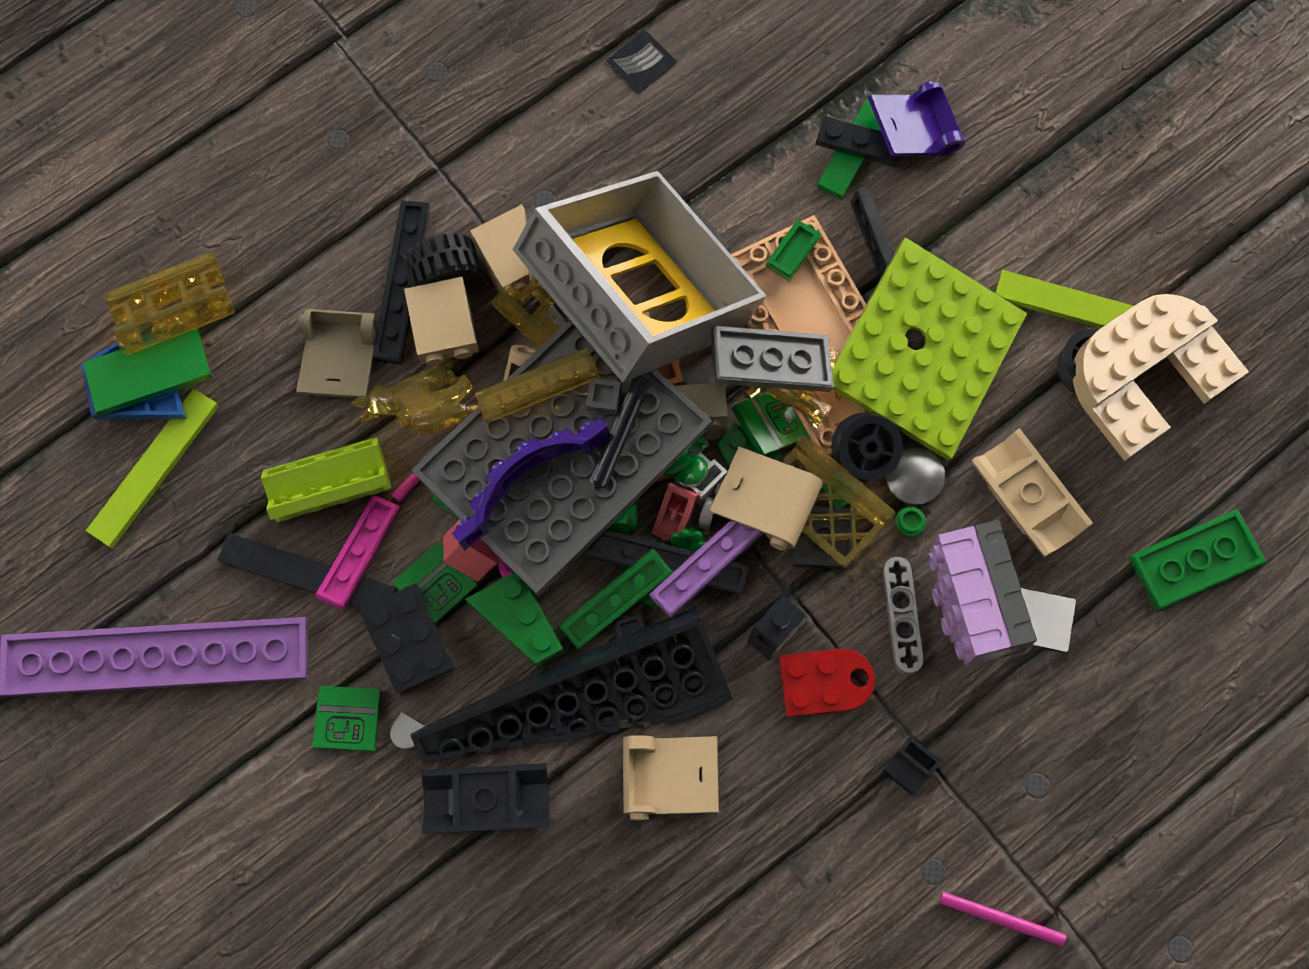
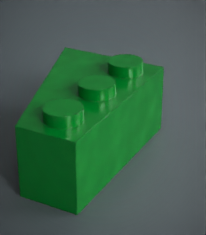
M515 573L465 599L474 612L480 615L538 670L565 656L563 647L530 588Z

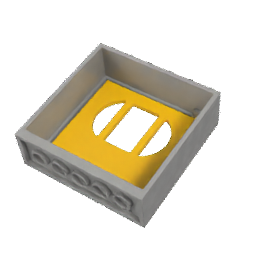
M658 171L535 208L512 249L622 383L711 346V330L713 326L744 328L766 298L765 293ZM613 247H628L646 254L609 268H604L602 264L603 253ZM654 263L677 290L634 305L613 281L612 277ZM680 299H684L686 302V314L677 321L663 322L644 315V313Z

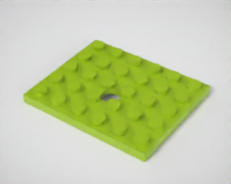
M905 237L899 244L832 366L834 386L832 390L871 414L889 419L896 425L899 431L946 460H950L953 458L1027 313ZM916 329L924 335L925 345L922 349L913 350L907 345L908 340L905 335L908 330Z

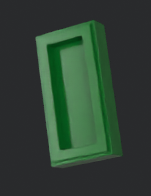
M797 219L766 262V268L790 282L821 239L822 234Z

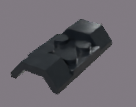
M547 763L421 770L424 790L422 834L549 827L550 802Z

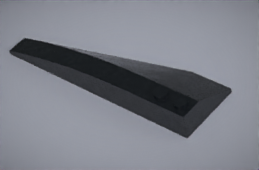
M696 607L673 616L671 619L662 620L527 677L411 733L410 736L422 763L463 757L467 753H489L493 749L505 747L514 749L524 747V744L539 742V744L589 737L591 734L606 732L608 734L619 732V729L631 727L639 729L650 727V724L665 722V724L676 723L733 700V697Z

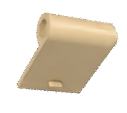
M739 447L709 511L765 533L767 538L771 540V546L786 551L787 548L793 549L821 490L823 481L809 472Z
M717 736L684 738L623 737L624 814L630 815V820L643 821L649 820V815L719 813Z

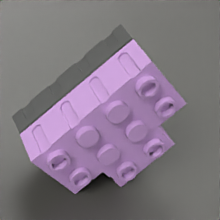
M996 520L939 534L930 549V553L927 554L929 566L932 571L936 570L938 576L937 583L934 585L935 589H932V596L936 607H941L944 617L941 618V627L944 635H949L951 643H954L958 659H963L964 665L967 667L999 659L1000 657L1023 653L1037 641V637L1022 595L1000 521Z

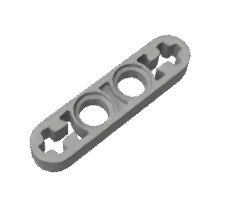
M893 557L886 562L883 568V582L895 668L899 673L910 676L918 672L923 664L913 577L910 563L902 557ZM894 565H898L900 570L905 571L900 576V585L907 584V587L898 586L893 589L890 588V585L895 586L896 584L895 574L889 573ZM898 593L905 594L909 599L908 607L904 609L895 607L892 597ZM898 624H909L913 629V635L907 639L899 637L896 632ZM915 643V647L911 646L909 648L910 657L916 658L917 662L913 663L912 668H908L906 663H901V659L906 655L905 647L899 649L898 645L906 646Z

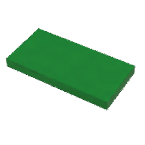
M196 325L83 362L94 408L99 417L213 378L199 329Z
M1238 509L1128 557L1156 611L1246 573L1267 562Z

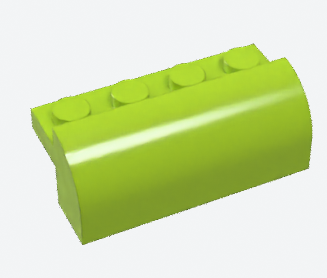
M378 437L263 470L261 481L268 498L267 512L270 520L275 519L276 522L391 489L390 477Z

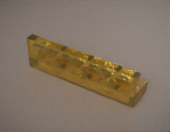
M585 348L476 392L475 395L485 421L490 423L589 383L591 377H600L593 357H591L588 348Z

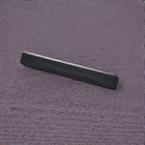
M639 375L633 378L590 478V483L596 487L605 488L609 483L650 386V380L644 376Z

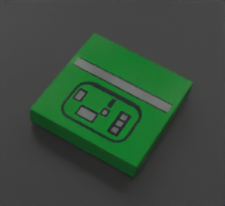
M780 388L737 403L732 408L748 439L760 455H772L806 442L810 437L785 393Z
M438 542L392 582L399 590L415 583L419 585L436 625L478 588V585L472 578L444 562V548Z
M319 686L312 747L314 749L376 752L382 690Z

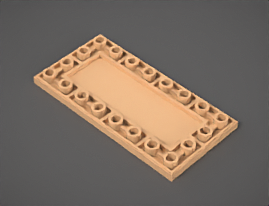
M813 215L801 222L821 233V239L790 282L766 268V262L792 226L731 255L766 295L764 301L746 324L747 328L828 335L832 368L863 312L866 303L817 218ZM782 389L810 435L809 440L821 461L832 456L831 442L837 426L845 418L857 413H870L834 390H831V392Z

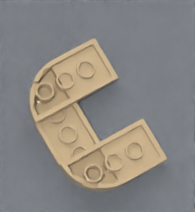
M1160 294L1141 301L1098 330L1082 345L1075 357L1076 376L1073 378V385L1078 400L1124 461L1171 428L1134 382L1135 378L1167 357L1205 404L1249 372L1212 327L1218 320L1205 306L1188 298L1172 294Z

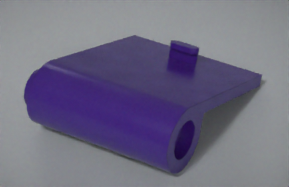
M933 81L925 82L919 86L918 91L914 95H870L868 97L891 156H946L964 147V138L940 83H934Z

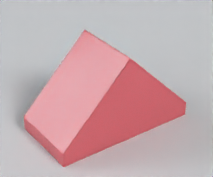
M670 482L652 534L670 541L669 539L673 533L680 534L681 530L686 529L697 508L698 494Z
M459 519L443 536L444 562L473 580L481 582L499 564V561L480 539L464 551L452 535V532L456 530V525L461 521Z

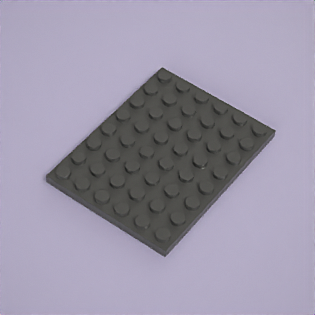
M569 320L411 471L460 520L472 517L475 513L469 504L479 491L485 489L489 482L486 476L490 473L491 468L497 462L506 461L515 454L516 448L523 442H530L534 438L538 441L546 440L557 431L562 432L567 427L576 436L579 429L589 421L594 422L599 417L607 425L610 433L633 379L622 383L617 414L586 410L585 404L591 377L620 382L621 380L573 322ZM656 369L641 375L650 380V386L607 487L599 488L590 483L592 473L607 441L605 440L588 455L582 450L552 458L536 466L516 481L492 510L485 524L489 532L480 540L538 596L713 425L712 419Z

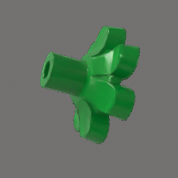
M687 527L681 530L680 534L673 533L669 539L673 543L671 546L694 552L698 551L706 543L703 540V533L694 527Z

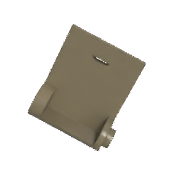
M306 309L304 314H300L298 321L299 331L303 332L306 341L297 384V394L366 399L378 328L377 314Z

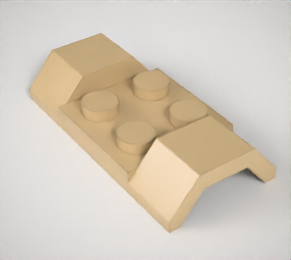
M1020 428L984 455L971 460L973 466L989 485V490L1024 535L1026 534L1043 558L1053 554L1093 524Z

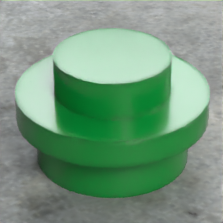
M907 507L898 513L895 523L902 535L915 537L923 532L926 526V518L919 509Z

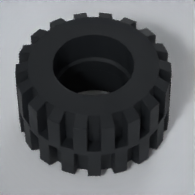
M461 233L441 234L425 239L408 250L403 258L411 287L462 277L466 290L475 286L483 275L482 266L472 238Z

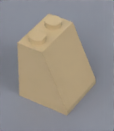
M523 205L470 230L478 257L508 310L513 307H521L527 304L530 298L534 297L532 273L512 250L527 224Z
M462 277L404 289L416 351L421 364L437 365L447 358L465 359L471 357L473 353L479 352L470 301Z

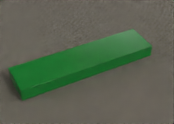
M867 97L853 124L881 131ZM836 151L818 182L817 188L842 200L865 159Z
M654 548L651 549L560 623V629L579 650L669 577L673 571Z

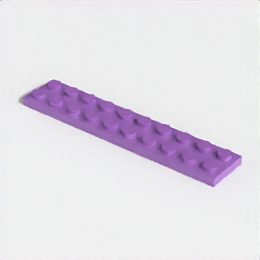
M306 617L1 635V697L308 679V619Z

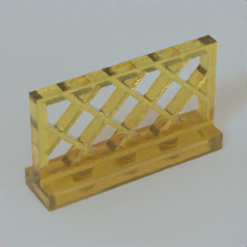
M803 435L796 442V447L781 462L789 465L797 458L805 465L806 472H809L810 469L815 473L813 475L828 484V493L818 494L816 500L828 499L829 514H812L811 510L807 519L809 526L805 523L802 531L846 568L871 540L892 522L895 511L808 437ZM832 499H845L850 503L851 513H833ZM854 507H855L859 512L855 513V512H854ZM867 518L875 526L870 532L856 533L855 519ZM830 519V534H817L813 530L812 520ZM834 519H851L852 533L834 534ZM835 539H852L853 549L846 557L835 549ZM856 539H862V540L857 544Z

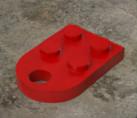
M835 649L779 656L786 718L852 711L864 705L874 690L875 675L869 661L856 651ZM854 671L864 672L867 676V684L862 687L855 686L850 679L851 673Z

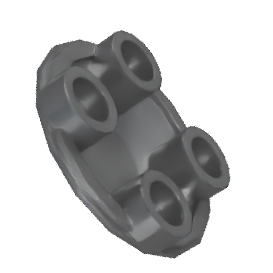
M908 448L903 450L897 467L886 476V482L890 491L905 505L915 506L932 501L941 493L945 483V470L941 461L932 452L922 448Z

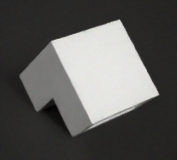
M700 452L697 456L702 457L708 464V472L705 479L696 485H684L674 477V483L697 493V504L702 507L706 498L714 495L718 483L722 484L727 471L715 459L709 461Z

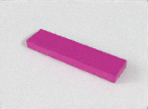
M375 495L371 497L315 594L317 600L344 611L398 516L400 506Z

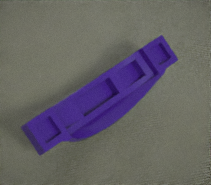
M599 417L594 422L589 421L579 429L576 436L567 427L562 432L557 431L546 440L538 441L534 438L530 442L526 441L516 448L515 454L506 461L497 462L486 476L489 482L485 489L479 491L469 504L475 515L461 520L456 525V530L452 532V535L464 551L489 532L485 524L492 510L516 481L536 466L560 455L582 450L588 455L607 440L610 434L607 425Z

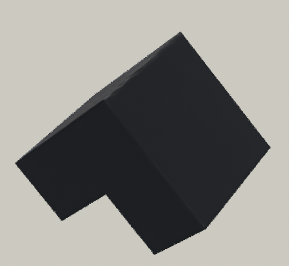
M910 736L882 772L911 796H914L942 761Z

